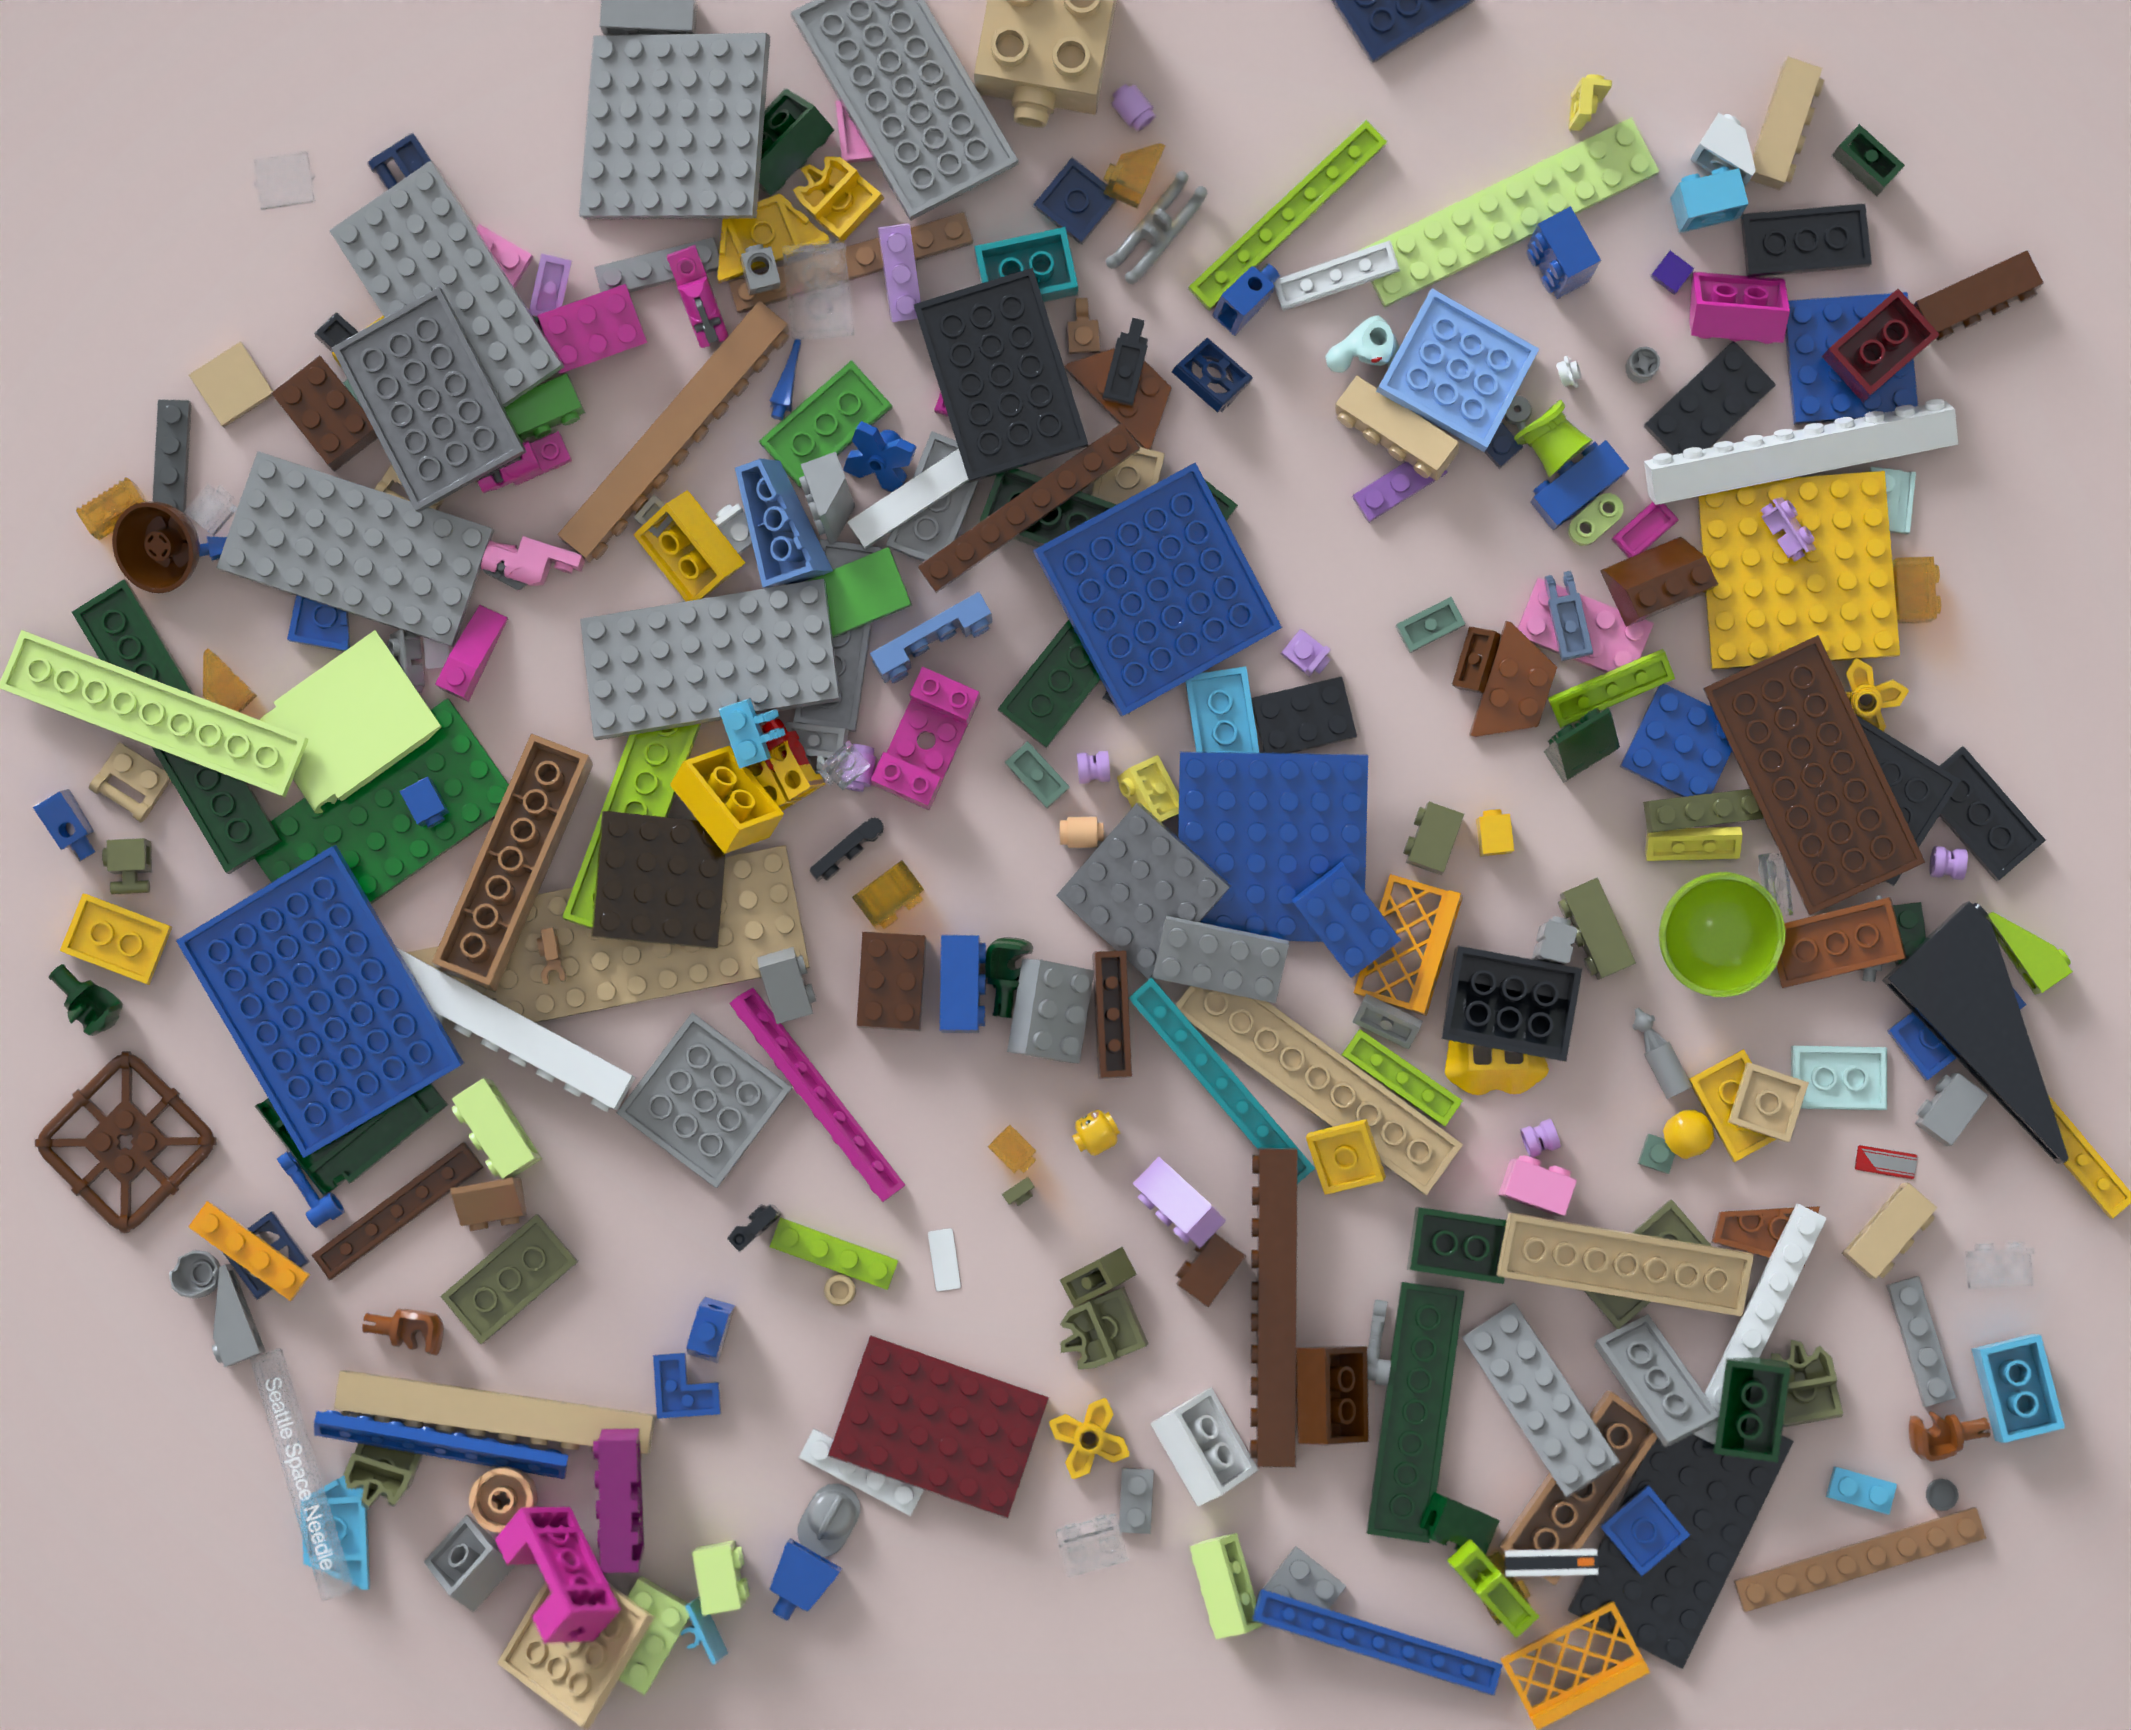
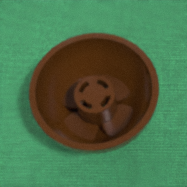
M149 501L132 505L120 515L113 530V552L120 570L131 583L144 591L166 593L175 590L183 585L196 569L200 555V542L197 531L183 512L169 504Z

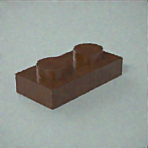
M1469 626L1452 686L1457 689L1484 694L1501 634L1496 631Z

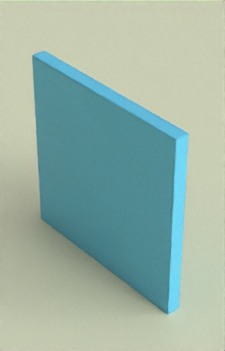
M699 1596L685 1606L694 1626H688L680 1634L682 1636L687 1632H692L696 1639L694 1643L686 1646L687 1649L695 1648L702 1642L713 1665L727 1655L728 1650L711 1614H702Z

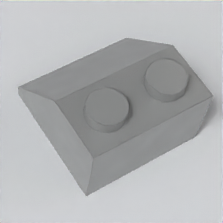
M468 1515L457 1524L424 1561L448 1595L473 1612L516 1566L506 1564L495 1539Z

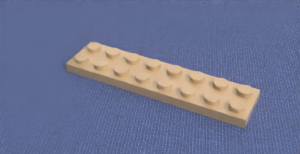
M1508 1212L1497 1275L1505 1278L1742 1317L1754 1255L1748 1252Z

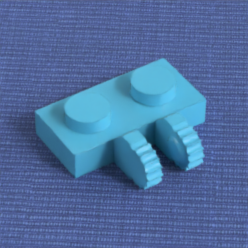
M751 698L718 709L739 769L771 758L766 742L784 736V728H775L763 734L759 723L776 719L779 716L777 709L756 715Z

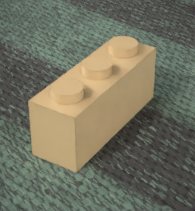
M1902 1183L1841 1254L1870 1279H1876L1878 1276L1883 1278L1893 1268L1894 1263L1891 1261L1899 1252L1903 1255L1915 1242L1912 1238L1919 1229L1924 1231L1935 1219L1933 1213L1937 1207L1910 1183Z

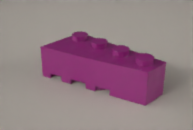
M640 1428L601 1429L599 1440H594L593 1458L594 1460H599V1470H595L594 1484L595 1490L599 1489V1500H596V1519H599L600 1528L597 1532V1547L600 1549V1568L603 1573L639 1572L645 1548Z

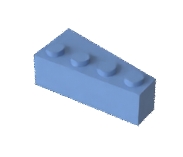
M758 459L736 467L735 471L762 588L801 583L833 572L781 461Z

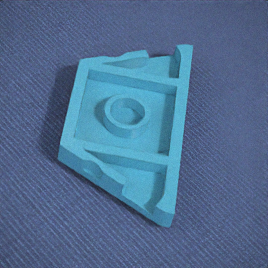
M342 1476L322 1489L313 1492L309 1499L303 1498L304 1501L301 1500L303 1564L326 1572L328 1575L339 1580L342 1579L362 1590L370 1589L367 1509L362 1507L361 1502L364 1489H347L345 1477ZM315 1505H319L317 1510L310 1518L319 1515H322V1517L307 1521L306 1519L310 1516V1514L313 1512L315 1508L307 1511H304V1509L313 1507ZM313 1521L320 1523V1529L316 1532L313 1524H311L310 1528L314 1532L309 1530V1524ZM315 1533L323 1534L324 1539L321 1543L318 1542L317 1535L314 1536V1541L317 1544L312 1541V1536ZM325 1544L327 1550L332 1549V1551L317 1556L318 1553H316L315 1549L318 1545ZM320 1546L317 1548V1552L319 1553L325 1551L324 1546ZM333 1553V1555L318 1560L321 1556ZM324 1559H329L332 1562V1566L326 1569L325 1562H323L322 1567L325 1570H322L320 1562ZM326 1561L327 1566L329 1567V1566H330V1562H329V1561Z

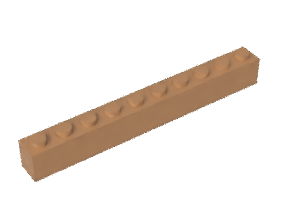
M759 300L557 534L560 539L576 553L582 555L588 563L593 558L598 560L608 549L606 543L613 535L619 536L628 526L629 522L626 520L634 511L638 513L649 500L647 498L648 494L654 488L658 490L664 485L669 477L667 472L673 465L679 466L689 454L687 449L694 441L699 443L709 431L707 426L714 418L719 420L729 408L727 404L734 395L738 397L745 391L749 385L747 380L754 371L759 373L769 362L767 356L773 349L779 350L789 339L787 333L790 331L788 324Z

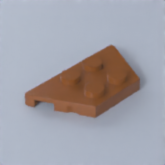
M1115 348L1067 363L1064 366L1065 370L1119 424L1122 423L1129 434L1143 448L1151 450L1172 387L1144 360L1133 407L1103 400Z
M1505 621L1484 694L1482 693L1469 733L1471 736L1477 737L1539 726L1557 666L1512 622Z

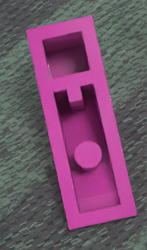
M479 605L449 654L435 685L441 690L469 702L508 617Z

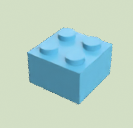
M1721 167L1711 172L1712 175L1700 177L1699 174H1692L1681 179L1682 182L1677 185L1670 197L1679 233L1740 218L1749 203L1739 168L1730 170L1729 167Z

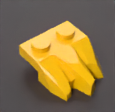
M826 156L824 158L825 168L822 171L811 164L800 168L808 180V185L806 187L797 186L792 190L814 219L843 243L884 200V197L843 158Z

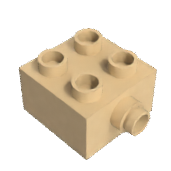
M987 0L974 70V81L977 91L980 95L1012 100L1011 105L1015 108L1013 120L1018 124L1028 127H1046L1049 115L1054 113V108L1096 115L1117 0Z

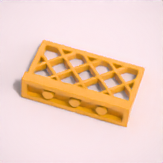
M1390 874L1379 911L1384 918L1396 912L1404 927L1395 932L1399 935L1406 931L1414 946L1400 954H1397L1394 947L1390 949L1394 957L1379 965L1374 960V968L1368 970V965L1362 969L1353 993L1363 997L1368 994L1387 1004L1427 1016L1463 900L1461 893L1451 890L1446 891ZM1395 883L1407 886L1413 896L1397 906L1391 896ZM1412 888L1423 892L1416 895ZM1429 893L1441 896L1438 909L1426 914L1418 899ZM1390 900L1393 908L1386 911ZM1415 901L1423 917L1407 925L1399 909ZM1434 915H1436V916H1435L1434 923H1433V926H1432V924H1431L1429 918H1431V917H1433ZM1426 920L1431 929L1428 939L1417 944L1409 929ZM1427 945L1423 956L1420 948ZM1417 950L1422 959L1420 968L1408 974L1400 958ZM1397 961L1405 976L1388 984L1381 969ZM1378 971L1385 987L1375 992L1362 989L1365 978ZM1417 975L1416 982L1414 985L1411 980V977ZM1408 980L1413 990L1409 1003L1396 999L1391 988ZM1388 990L1391 997L1381 995V993Z
M1613 1601L1500 1658L1536 1730L1650 1673ZM1609 1611L1612 1612L1616 1620L1613 1634L1595 1629L1599 1617ZM1593 1620L1591 1627L1584 1625ZM1619 1627L1625 1638L1617 1636ZM1580 1628L1589 1631L1584 1648L1567 1643L1572 1630ZM1594 1633L1611 1638L1606 1656L1589 1650ZM1565 1635L1563 1642L1556 1640L1557 1638ZM1615 1640L1627 1643L1634 1655L1622 1661L1610 1657ZM1550 1642L1561 1646L1556 1663L1539 1658L1543 1645ZM1565 1648L1583 1653L1577 1670L1560 1665ZM1536 1649L1535 1656L1528 1654ZM1587 1655L1604 1660L1601 1672L1595 1675L1582 1672ZM1520 1657L1533 1660L1528 1678L1515 1674L1510 1662ZM1537 1662L1554 1667L1549 1684L1532 1679ZM1608 1662L1615 1663L1613 1666L1607 1668ZM1559 1669L1576 1674L1572 1687L1564 1690L1554 1686ZM1580 1676L1587 1678L1579 1682ZM1518 1680L1526 1682L1524 1690ZM1530 1684L1547 1689L1544 1701L1533 1707L1527 1698ZM1552 1691L1558 1692V1694L1550 1697Z

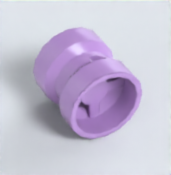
M1099 751L1096 755L1077 753L1079 784H1088L1091 780L1098 779L1100 782H1110L1108 751Z
M1934 846L1930 857V876L1941 878L1944 875H1950L1952 879L1963 880L1968 863L1967 850L1956 848L1954 851H1948L1945 847Z
M1551 1119L1541 1121L1539 1126L1534 1128L1527 1126L1520 1129L1529 1157H1536L1546 1149L1553 1151L1561 1148L1557 1131Z

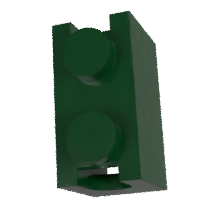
M1860 124L1832 154L1841 165L1876 196L1884 190L1905 166Z
M1434 1492L1420 1528L1429 1531V1539L1445 1546L1448 1540L1456 1543L1455 1550L1460 1549L1471 1539L1486 1555L1500 1520Z

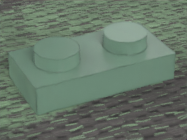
M1450 597L1396 624L1395 627L1408 652L1411 653L1465 626L1466 623L1453 598Z
M1028 741L1005 761V764L1046 809L1070 788Z

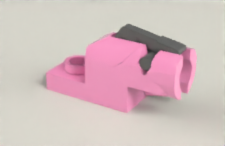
M523 536L518 549H516L517 545L490 541L482 558L481 569L487 575L516 590H521L526 585H544L552 562L555 563L554 568L572 574L573 569L582 571L585 559L580 554Z

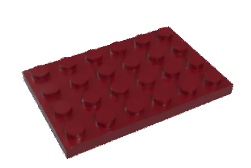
M870 1335L828 1456L1008 1519L1049 1397Z

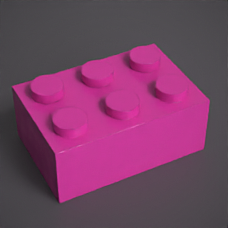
M627 284L537 315L545 337L565 366L558 371L559 374L647 343Z

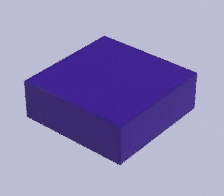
M1669 251L1650 277L1675 295L1695 268L1672 251Z

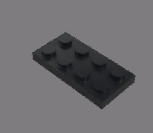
M1865 204L1750 213L1741 216L1747 277L1869 267L1872 264Z
M1732 341L1653 415L1643 427L1671 455L1681 454L1685 449L1691 447L1710 448L1776 386V383L1735 341Z
M1964 746L1960 747L1939 765L1962 780L1939 816L1996 882L2046 841Z

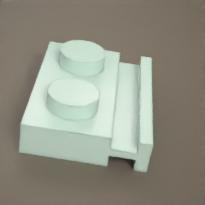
M1871 467L1869 472L1885 471L1890 532L1909 534L1916 472Z

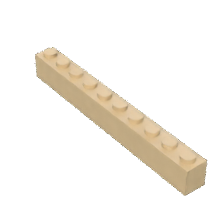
M348 1370L339 1371L334 1409L342 1410L343 1416L356 1418L361 1416V1413L371 1414L374 1421L385 1423L391 1422L392 1418L405 1419L404 1425L423 1427L424 1422L436 1424V1430L454 1432L455 1427L467 1428L466 1434L485 1436L486 1431L498 1433V1439L517 1441V1436L530 1437L529 1443L548 1445V1440L561 1442V1448L579 1450L580 1445L592 1446L591 1452H593L594 1440H599L601 1429L640 1428L641 1459L642 1454H648L651 1451L656 1418L654 1414Z

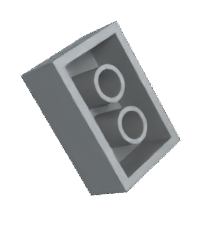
M1022 959L1007 1052L1059 1062L1080 1063L1094 970L1045 960Z

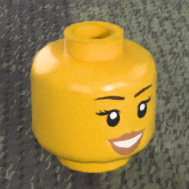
M1095 1110L1075 1122L1077 1133L1072 1135L1080 1152L1087 1149L1089 1154L1096 1156L1117 1144V1135L1120 1134V1131L1109 1112L1104 1114L1101 1110Z

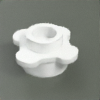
M1565 356V361L1557 363L1561 382L1564 387L1572 385L1577 388L1579 387L1577 380L1582 378L1577 361L1572 362L1571 358Z

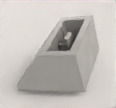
M836 452L801 464L805 476L799 477L819 535L826 533L829 544L836 542L855 507Z

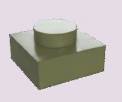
M1026 1177L1002 1195L1009 1205L1015 1202L1019 1206L1033 1196L1030 1190L1035 1188L1029 1177Z

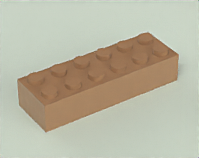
M1606 1390L1589 1416L1621 1463L1568 1498L1549 1472L1503 1538L1499 1547L1505 1551L1581 1549L1658 1438L1640 1411L1613 1392ZM1562 1575L1541 1577L1555 1586Z

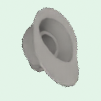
M839 1483L828 1484L820 1488L813 1496L800 1519L797 1528L800 1543L822 1557L837 1553L847 1541L860 1515V1502L856 1493L848 1486Z

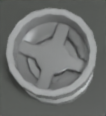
M1639 347L1634 350L1626 362L1627 376L1633 382L1646 383L1658 371L1660 357L1650 347Z

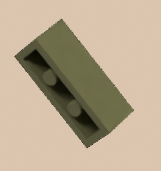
M1598 877L1560 894L1562 900L1558 902L1559 908L1564 918L1570 917L1573 926L1577 929L1575 943L1577 947L1583 946L1587 955L1584 963L1591 976L1596 975L1597 980L1636 964Z

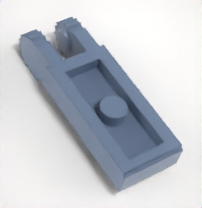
M1571 571L1563 573V582L1566 587L1567 596L1558 597L1556 582L1552 575L1544 577L1549 598L1548 605L1561 662L1593 654L1580 593L1576 591Z

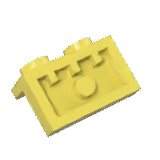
M1598 74L1586 75V78H1581L1571 94L1569 130L1581 131L1585 124L1590 122L1592 114L1596 113L1598 102L1601 103L1611 89L1612 80H1606L1604 76Z
M1159 755L1128 768L1117 777L1120 791L1128 799L1132 808L1139 802L1160 822L1179 815V793Z

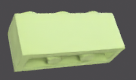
M1237 1533L1207 1539L1189 1546L1215 1639L1245 1634L1263 1626L1261 1623L1252 1621L1257 1602Z

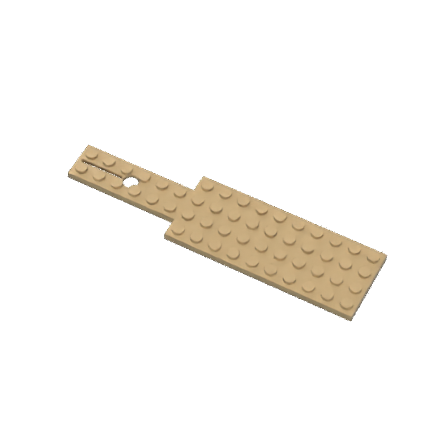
M783 845L725 857L718 948L716 949L591 937L592 929L562 918L573 888L537 895L496 992L448 973L445 974L493 1000L496 999L498 1003L538 1023L762 978L757 957L794 947L797 957L803 956L806 969L810 968L787 847ZM553 927L557 930L562 956L561 962L567 977L566 981L561 982L559 973L552 971L548 976L550 984L545 985L541 979V973L546 967L547 961L545 956L541 957L539 954L537 938L542 937V929ZM438 946L406 952L436 968L431 962Z

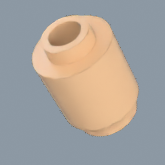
M1097 816L1067 817V820H1060V845H1068V848H1098V841H1104V823H1098Z

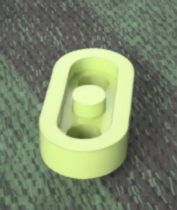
M1611 493L1598 496L1570 522L1568 527L1570 539L1580 546H1587L1595 542L1621 518L1624 511L1621 499ZM1606 503L1611 504L1614 509L1613 512L1606 513L1603 510V505ZM1581 524H1588L1590 532L1587 534L1582 533L1580 530Z

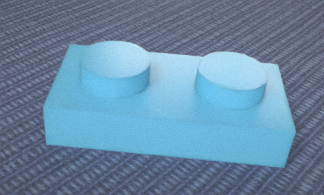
M1834 1466L1826 1497L1889 1515L1897 1484Z

